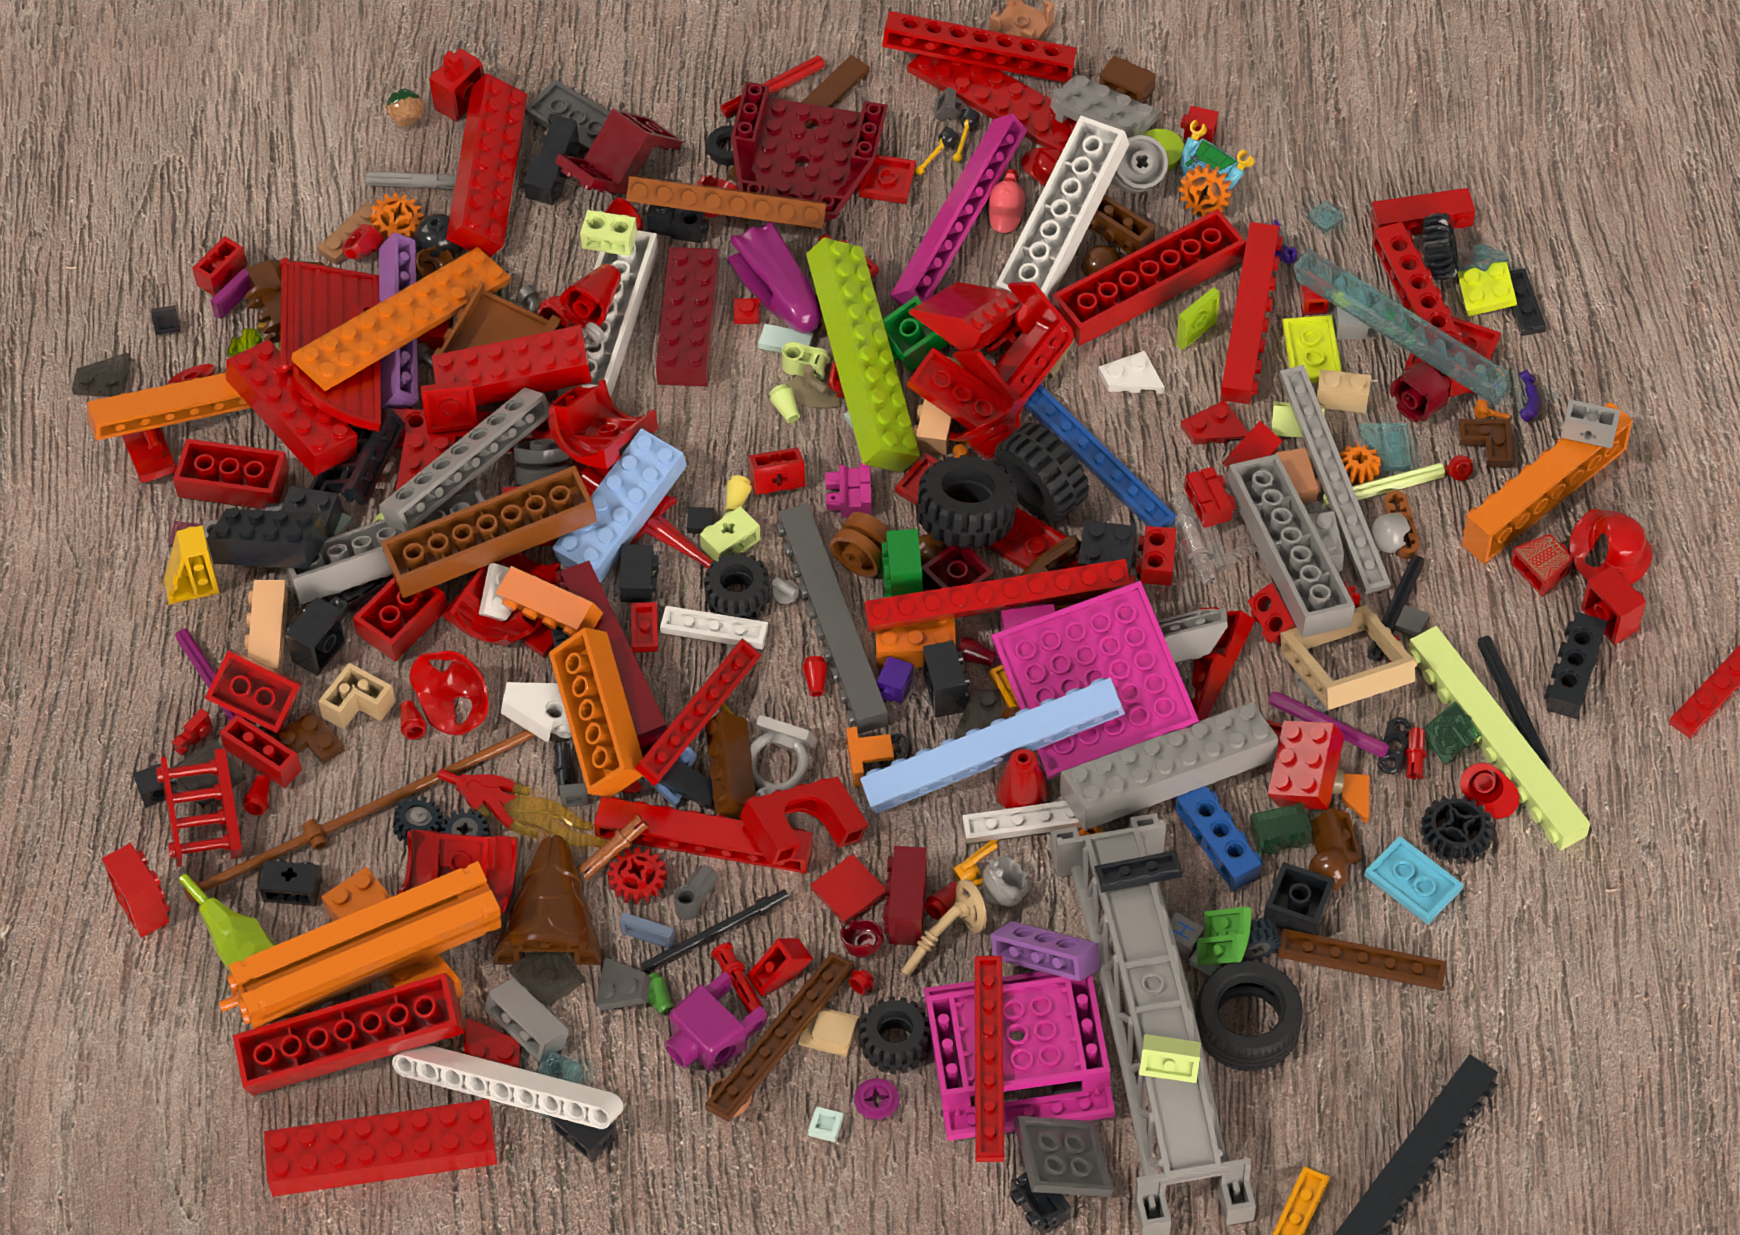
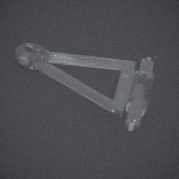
M1179 492L1171 498L1177 514L1175 517L1176 527L1189 564L1195 566L1200 583L1204 582L1207 585L1210 584V581L1215 580L1210 560H1213L1216 571L1219 572L1259 551L1254 540H1251L1225 553L1216 525L1208 528L1202 526L1196 512L1191 510L1186 494L1182 495V492ZM1321 501L1303 503L1308 514L1330 512L1328 506ZM1236 505V508L1233 510V514L1241 515Z

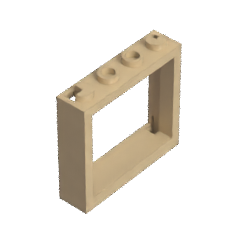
M1367 605L1354 609L1352 626L1304 638L1301 637L1297 627L1280 633L1282 655L1328 710L1415 682V667H1417L1414 656L1404 649L1402 642L1396 640L1391 630L1381 623L1378 615L1373 613ZM1365 630L1392 662L1333 681L1307 649Z

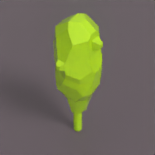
M187 873L180 876L178 881L201 905L199 913L209 931L214 950L229 971V964L244 961L246 957L278 945L258 923L257 919L232 911L214 897L208 898Z

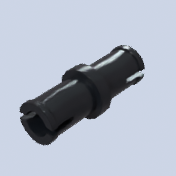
M561 742L553 746L555 754L553 772L557 777L558 796H560L559 785L573 784L572 774H574L575 770L574 765L571 763V747L567 742H564V748H562Z

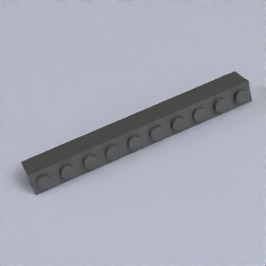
M808 503L778 511L779 522H775L776 530L779 537H784L783 547L786 557L792 558L791 569L793 576L800 579L801 583L798 586L802 599L807 598L809 603L806 605L810 620L815 619L816 625L814 630L818 641L822 640L824 643L822 652L825 661L831 662L830 673L834 683H839L840 689H838L840 701L848 707L846 716L849 725L857 727L858 734L888 726L887 709Z

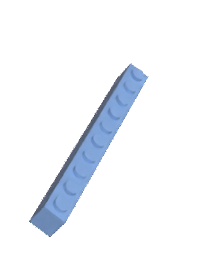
M1099 678L1091 682V686L1083 689L1075 688L1069 690L1065 694L1066 696L1058 699H1047L1040 704L1041 706L1033 709H1022L1015 714L1016 716L1009 719H997L990 724L991 726L984 729H972L965 734L966 736L959 739H947L940 744L941 746L934 749L926 748L920 750L912 758L895 760L891 763V766L882 770L880 768L870 770L866 773V776L860 778L869 805L878 814L1005 763L1009 760L1012 753L1018 749L1035 751L1125 714V711L1111 678Z

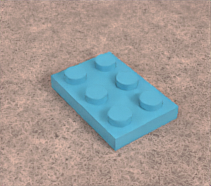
M1401 836L1365 870L1364 874L1367 879L1427 925L1463 889V883Z

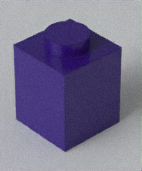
M888 656L877 680V686L883 699L899 703L903 702L913 680V664Z

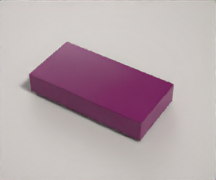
M243 268L210 300L214 316L222 319L251 290L247 270Z

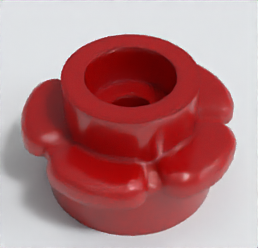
M853 970L852 976L848 980L850 987L860 995H865L868 991L871 992L874 988L872 975L866 970Z

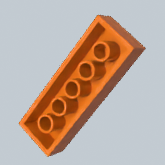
M584 627L550 651L549 656L588 794L611 798L642 777L635 767L643 756L608 634L604 631Z
M365 867L322 895L321 898L325 912L332 921H335L391 898V896L371 871ZM439 954L380 978L385 986L391 989L446 973L454 981L457 998L459 999L464 995L460 979Z

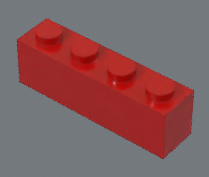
M1469 188L1373 201L1370 219L1373 229L1402 222L1405 229L1409 230L1412 236L1423 233L1424 218L1434 213H1447L1451 218L1453 228L1473 226L1475 207Z

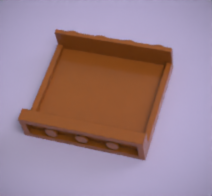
M481 281L477 289L473 288L471 290L465 309L461 308L456 316L457 323L454 328L447 330L444 337L445 343L442 348L438 347L433 355L561 329V319L552 315L550 320H547L486 291L484 289V282ZM508 400L500 401L499 403L505 404Z

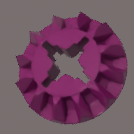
M868 1079L861 1083L855 1091L854 1104L858 1113L864 1115L868 1120L877 1119L881 1121L882 1118L891 1117L895 1109H898V1091L891 1082L885 1079ZM874 1091L877 1092L879 1099H884L880 1101L879 1108H876L874 1102H869L873 1100Z

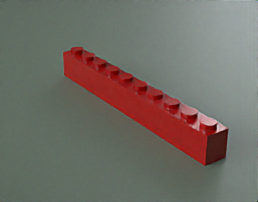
M1126 559L868 600L864 603V611L868 632L1008 610L1013 607L1021 608L1101 595L1130 585Z

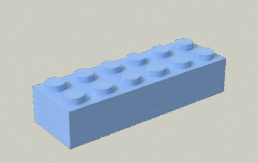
M641 428L620 456V459L614 464L590 497L594 504L598 522L562 535L552 548L556 560L568 568L589 560L601 583L620 558L622 545H629L687 467L683 452Z

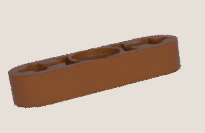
M1390 491L1384 497V513H1401L1406 517L1410 526V531L1404 535L1403 541L1407 537V544L1411 548L1407 549L1404 545L1396 551V554L1400 558L1411 559L1414 554L1417 555L1419 538L1409 503L1404 493ZM1392 501H1396L1399 504L1398 512H1396L1394 503H1391Z

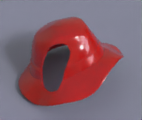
M1028 398L1015 400L1008 411L989 423L980 425L973 430L967 428L959 432H951L949 439L951 441L966 442L984 460H994L997 445L1020 427L1019 415Z
M1603 509L1588 511L1577 522L1570 536L1569 550L1573 563L1579 573L1587 580L1613 566L1618 572L1624 574L1631 585L1644 576L1652 561V547L1645 537V531L1635 519L1618 511ZM1605 533L1608 539L1606 559L1599 567H1592L1586 564L1585 557L1593 550L1600 535Z
M450 650L424 653L414 661L410 670L409 680L422 706L426 719L434 728L450 735H463L478 727L484 721L489 709V699L484 675L477 665L466 656ZM429 660L452 662L446 670L440 671L432 666ZM457 697L470 699L472 703L467 719L461 724H457L455 718L454 700Z

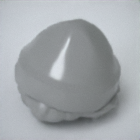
M998 856L995 859H990L989 864L983 871L982 886L986 899L995 904L1005 906L1016 905L1029 890L1027 887L1029 882L1027 879L1028 873L1023 871L1021 865L1008 856Z

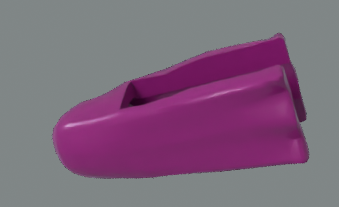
M768 222L761 228L751 227L740 236L732 235L731 243L739 253L729 256L727 263L733 267L744 285L772 314L785 322L789 328L801 334H809L817 329L821 322L822 314L820 304L809 281L800 270L791 251L773 223Z

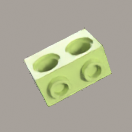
M587 210L580 232L582 248L630 256L637 236L636 218L627 215L605 213L603 211Z

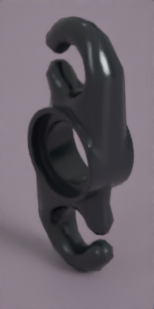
M1394 717L1387 724L1383 742L1397 741L1402 745V748L1399 750H1391L1389 748L1385 757H1380L1381 761L1390 759L1395 763V766L1391 768L1386 767L1383 762L1378 763L1380 771L1385 774H1395L1402 767L1409 731L1398 732L1394 726L1396 724H1403L1406 729L1411 728L1409 721L1402 717Z

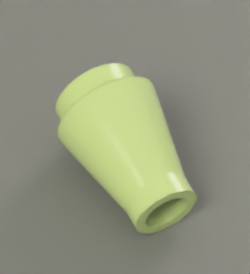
M786 384L773 388L769 393L770 402L785 418L787 423L797 421L800 418V414L796 406L793 390L788 388Z

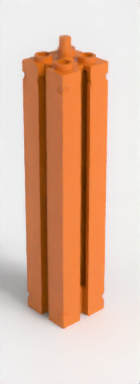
M477 861L468 865L465 869L460 868L246 957L244 961L229 964L231 974L226 977L233 996L219 1001L220 1009L224 1012L239 1006V1011L245 1025L251 1023L253 1029L278 1022L485 935L487 931L492 932L501 928L499 905Z

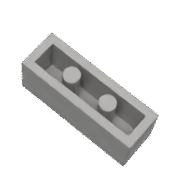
M512 978L489 991L484 1010L539 1063L564 1048L569 1030L563 1022L551 1014L545 1005L533 997L527 988L522 986L517 980Z

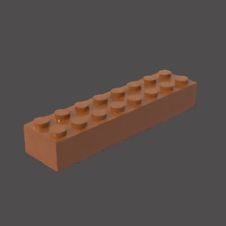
M574 465L383 540L380 543L400 593L405 598L598 521L594 504Z

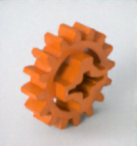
M1198 164L1194 170L1190 168L1186 173L1187 176H1183L1180 182L1183 185L1179 187V191L1184 194L1180 197V201L1188 202L1185 208L1192 207L1194 209L1193 215H1196L1199 211L1203 217L1208 212L1211 213L1216 209H1219L1222 213L1226 208L1225 206H1228L1231 202L1229 197L1233 194V190L1228 188L1232 182L1224 180L1227 173L1225 172L1220 175L1218 173V166L1214 170H1210V164H1206L1204 169ZM1207 185H1209V187H1208V189H1207L1208 192H1207V194L1205 195V197H1203L1204 189L1206 188Z
M397 193L393 194V198L385 194L383 201L377 199L376 205L372 206L370 223H373V227L379 230V233L382 236H386L387 239L393 233L410 238V235L414 237L415 228L424 218V214L421 213V206H414V198L408 201L406 200V194L402 198H398Z

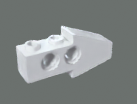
M507 682L501 714L546 742H549L551 733L557 734L561 738H572L557 683ZM555 713L560 717L554 718L551 717L549 714Z

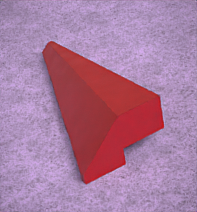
M1209 607V608H1200V610H1201V609H1217V610H1218L1219 608H1218V607ZM1242 610L1227 611L1228 627L1210 654L1194 660L1192 685L1196 689L1195 698L1191 699V703L1199 721L1208 718L1256 619Z

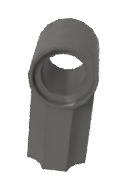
M698 865L686 883L675 890V913L680 919L690 920L697 916L700 904L718 881V875L712 868L706 865Z

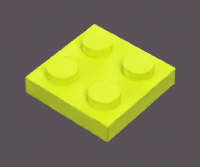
M1506 260L1458 271L1468 317L1517 305Z

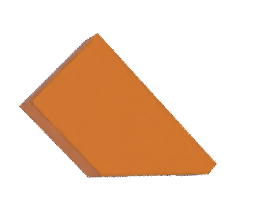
M1344 774L1341 802L1348 808L1353 809L1364 823H1368L1369 775Z

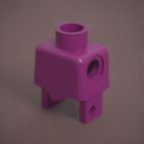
M725 971L705 988L699 984L669 1014L673 1036L664 1042V1047L674 1062L683 1069H686L697 1060L706 1070L711 1072L717 1070L747 1048L746 1040L767 1024L766 1011L761 1006L739 1022L718 1001L732 990L731 977Z

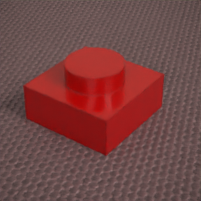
M734 298V324H759V299Z

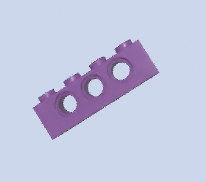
M1013 921L991 933L993 956L1002 955L1003 962L1076 981H1082L1100 969L1099 949L1096 942Z

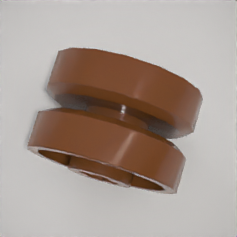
M852 512L843 523L842 529L831 539L830 550L837 561L849 571L863 577H874L883 566L882 542H886V531L890 530L885 524L869 514Z

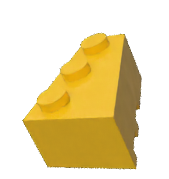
M203 525L188 527L176 532L164 577L169 605L220 594L215 567Z

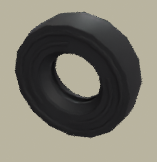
M732 125L716 128L707 139V152L710 158L717 164L724 166L735 165L733 151H724L719 147L721 142L731 140L734 127Z

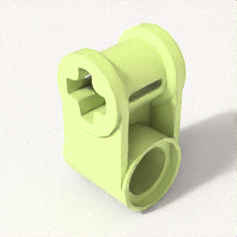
M788 342L783 346L782 369L785 373L804 377L803 367L806 364H810L813 366V372L816 370L814 376L820 381L823 380L825 366L831 360V354L828 351L797 342Z

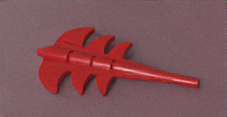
M575 464L590 497L614 464L608 469L592 466L582 468ZM664 496L629 545H635L637 540L647 533L696 560L704 567L711 568L710 564L714 560L702 553L662 517L666 510L677 503L676 497Z

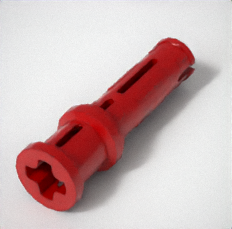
M723 943L713 949L710 954L712 959L719 964L722 970L721 974L725 971L731 977V984L748 1014L752 1013L759 1006L763 1008L754 989L743 973L745 966L742 961H738L732 943Z

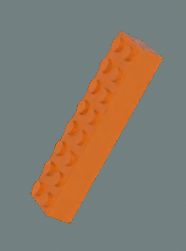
M1611 401L1604 406L1621 410ZM1622 410L1620 411L1612 448L1560 438L1553 448L1544 450L1538 457V460L1533 464L1524 466L1517 477L1508 479L1502 486V489L1497 493L1489 494L1482 505L1478 508H1472L1467 513L1462 546L1483 564L1487 563L1625 451L1633 419Z

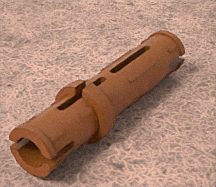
M637 814L623 829H617L614 832L615 836L607 841L582 865L577 867L580 874L590 867L591 869L583 876L589 881L625 847L629 848L632 845V841L649 828L647 822L644 821L636 828L635 826L643 819Z

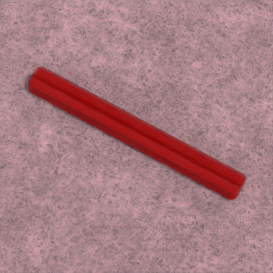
M817 55L762 84L769 85L770 96L823 69L825 62L820 55ZM742 94L720 105V111L725 118L738 112Z

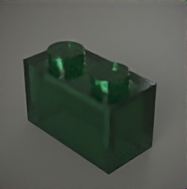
M1303 803L1253 813L1250 816L1249 828L1259 855L1265 853L1275 854L1282 849L1291 847L1301 848L1311 843L1312 828Z

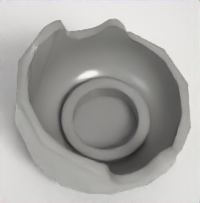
M1387 513L1380 515L1374 521L1371 535L1376 547L1383 553H1395L1406 544L1403 541V537L1410 531V526L1406 517L1401 513Z

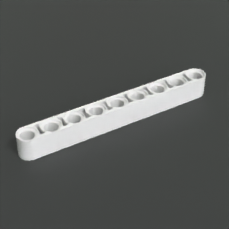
M428 1044L400 1052L392 1060L393 1068L403 1077L599 1129L607 1128L621 1114L624 1108L620 1097L611 1092Z

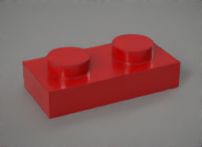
M657 602L631 603V647L633 653L658 652Z

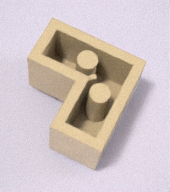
M348 663L318 703L322 718L345 729L359 710L381 722L396 703L392 685Z

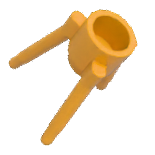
M1000 839L990 840L965 861L952 868L958 883L961 880L968 879L975 886L982 884L983 878L977 879L980 871L976 863L997 849L998 844L996 843Z

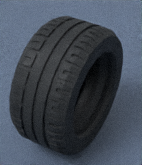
M1258 961L1229 963V965L1218 968L1217 971H1214L1212 975L1207 977L1198 994L1195 1018L1202 1047L1208 1052V1055L1213 1057L1215 1061H1219L1218 1063L1225 1064L1224 1066L1238 1069L1239 1071H1260L1273 1067L1275 1064L1283 1061L1293 1051L1294 1046H1296L1302 1023V999L1293 981L1287 975H1284L1282 971H1279L1278 968H1273L1270 964L1267 965ZM1251 995L1269 1003L1277 1013L1279 1022L1271 1031L1260 1036H1243L1234 1033L1224 1025L1219 1017V1009L1228 1000L1237 996Z

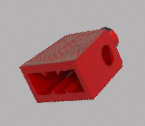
M1547 534L1513 549L1511 564L1542 597L1571 571L1573 558L1569 550L1570 539L1559 543L1552 535Z

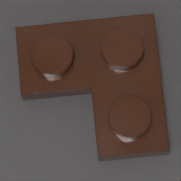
M1459 419V445L1485 446L1486 467H1512L1513 453L1510 419Z
M314 710L272 736L297 754L308 747L322 764L345 751L341 741Z

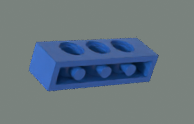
M1203 786L1176 796L1175 811L1232 892L1260 877L1263 864L1260 855L1249 847L1245 834L1241 830L1238 831L1234 826L1231 814L1227 810L1222 809L1219 805L1218 797L1212 789L1209 790L1207 786ZM1206 813V814H1209V815H1211V816H1209V817H1204V816H1202L1201 814ZM1216 834H1223V835H1225V836H1224V837H1218V836H1216ZM1231 854H1237V855H1239L1240 857L1234 858V857H1231L1230 855H1231Z

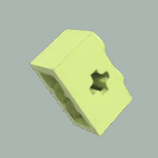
M739 506L734 511L727 512L714 525H709L700 534L701 549L716 562L719 561L718 557L722 555L728 557L729 553L733 552L734 555H739L740 552L743 553L761 540L760 525Z

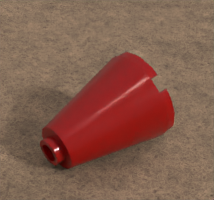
M610 264L599 266L566 288L561 294L560 306H564L567 311L565 316L576 326L581 325V328L586 329V325L591 322L600 327L605 321L621 281V274L615 266Z
M1018 749L1012 753L997 782V801L1006 809L1045 804L1048 801V782L1036 755L1028 749Z

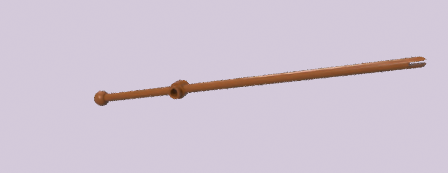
M526 729L443 769L457 774L536 737V735ZM439 771L323 825L318 824L316 819H310L301 826L304 831L302 835L200 883L195 880L193 881L203 892H206L263 865L265 860L272 861L306 844L311 845L313 850H319L328 844L327 834L442 781L437 778ZM184 887L183 889L188 900L196 902L195 898Z

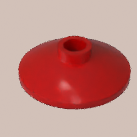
M202 364L188 368L173 376L167 385L212 376L216 371L215 366L212 364Z

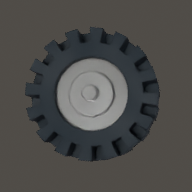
M413 796L412 801L409 798H405L404 803L401 801L398 803L394 811L392 828H394V835L398 834L397 839L399 841L405 839L404 844L408 846L407 832L411 829L438 831L440 833L443 813L440 812L441 808L439 805L434 807L435 801L430 800L428 803L426 802L427 797L422 796V800H418V796Z

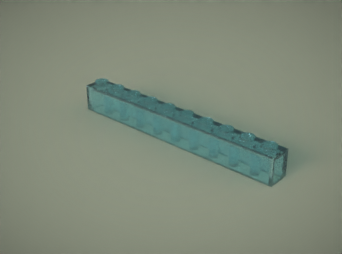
M1310 248L1293 266L1299 283L1495 406L1511 389L1508 371Z

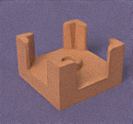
M1007 0V7L999 18L997 11H994L989 17V30L1041 40L1054 23V3L1044 0L1043 11L1023 3V0Z

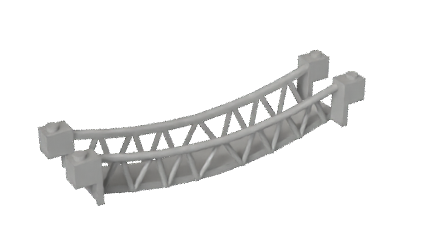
M1157 813L1130 817V828L1079 837L1077 826L1050 831V850L1056 876L1072 875L1090 941L1098 943L1100 958L1098 973L1114 1035L1143 1171L1142 1177H1136L1134 1209L1140 1235H1170L1171 1218L1165 1197L1166 1185L1219 1176L1218 1195L1226 1225L1254 1221L1256 1209L1249 1181L1251 1171L1250 1158L1227 1162L1197 1022L1159 882L1101 893L1095 876L1094 866L1164 853L1166 826L1164 820L1159 821ZM1088 858H1089V862H1090V865H1091V869H1092V872H1093V875H1094V877H1092V880H1091L1089 886H1088ZM1092 893H1093V905H1092V901H1091V898H1090L1091 895H1092ZM1098 893L1104 911L1100 923L1098 917ZM1108 930H1109L1110 938H1111L1112 945H1113V949H1114V953H1115V954L1112 956V958L1110 959L1109 962H1108ZM1113 967H1114V984H1113V980H1112V976H1111V972H1110ZM1119 973L1129 1015L1120 1012ZM1123 1021L1128 1023V1043ZM1133 1032L1140 1062L1132 1064ZM1144 1035L1200 1042L1201 1051L1196 1083L1139 1075ZM1136 1071H1138V1088L1134 1074ZM1143 1078L1151 1111L1142 1109ZM1144 1117L1149 1119L1148 1135ZM1154 1129L1160 1158H1152ZM1154 1167H1162L1163 1173L1155 1174Z

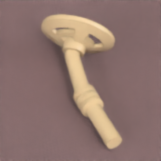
M964 879L957 884L954 906L929 931L925 930L924 933L926 935L921 936L922 941L918 940V947L901 970L909 977L912 975L925 954L932 951L931 946L934 947L936 945L934 941L938 942V936L957 917L961 918L966 927L973 933H979L985 929L987 920L985 904L978 888L973 882ZM963 888L969 892L970 897L963 894Z

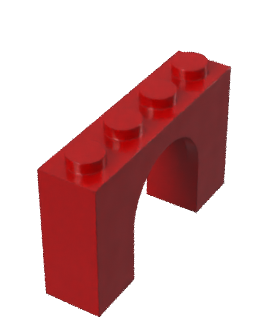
M838 776L829 779L822 778L806 785L799 784L794 788L783 791L776 790L771 794L763 796H753L746 801L740 818L770 866L793 860L800 847L799 839L786 820L785 815L788 813L803 812L820 820L838 848L861 842L869 826Z

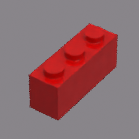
M237 714L219 732L223 747L228 752L261 774L269 777L284 789L302 771L296 752Z

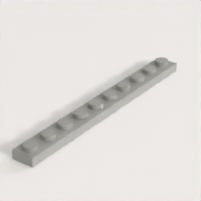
M1301 365L1281 370L1279 378L1330 508L1335 513L1338 528L1364 594L1389 589L1391 583L1305 366Z

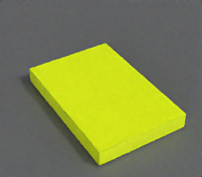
M1332 315L1282 319L1289 368L1304 365L1311 383L1319 382L1320 369L1342 372Z

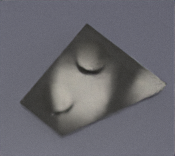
M1000 689L973 691L955 731V739L966 736L965 734L972 729L989 727L993 721L1001 719L1003 712Z

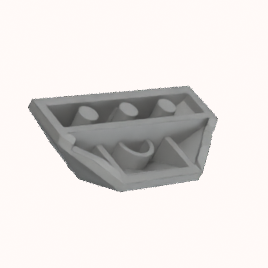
M1226 608L1218 610L1201 609L1157 620L1175 664L1179 661L1199 659L1204 655L1210 654L1228 627Z

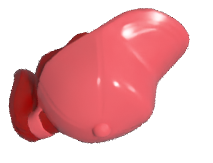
M1015 169L1006 170L1005 179L992 189L989 196L990 225L999 233L1014 231L1018 227L1025 209L1026 194L1018 184L1019 175Z

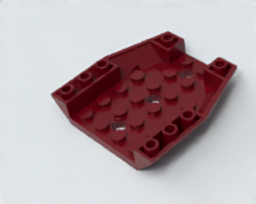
M745 82L731 135L738 190L827 202L825 222L836 218L875 163L888 105L864 101L862 112L770 98L769 85ZM808 121H812L818 127L811 130L806 128L805 124ZM806 162L808 165L806 167H798L796 164ZM785 224V225H791V226H797V227H803V228H809V229H812V228H813V227H806V226Z

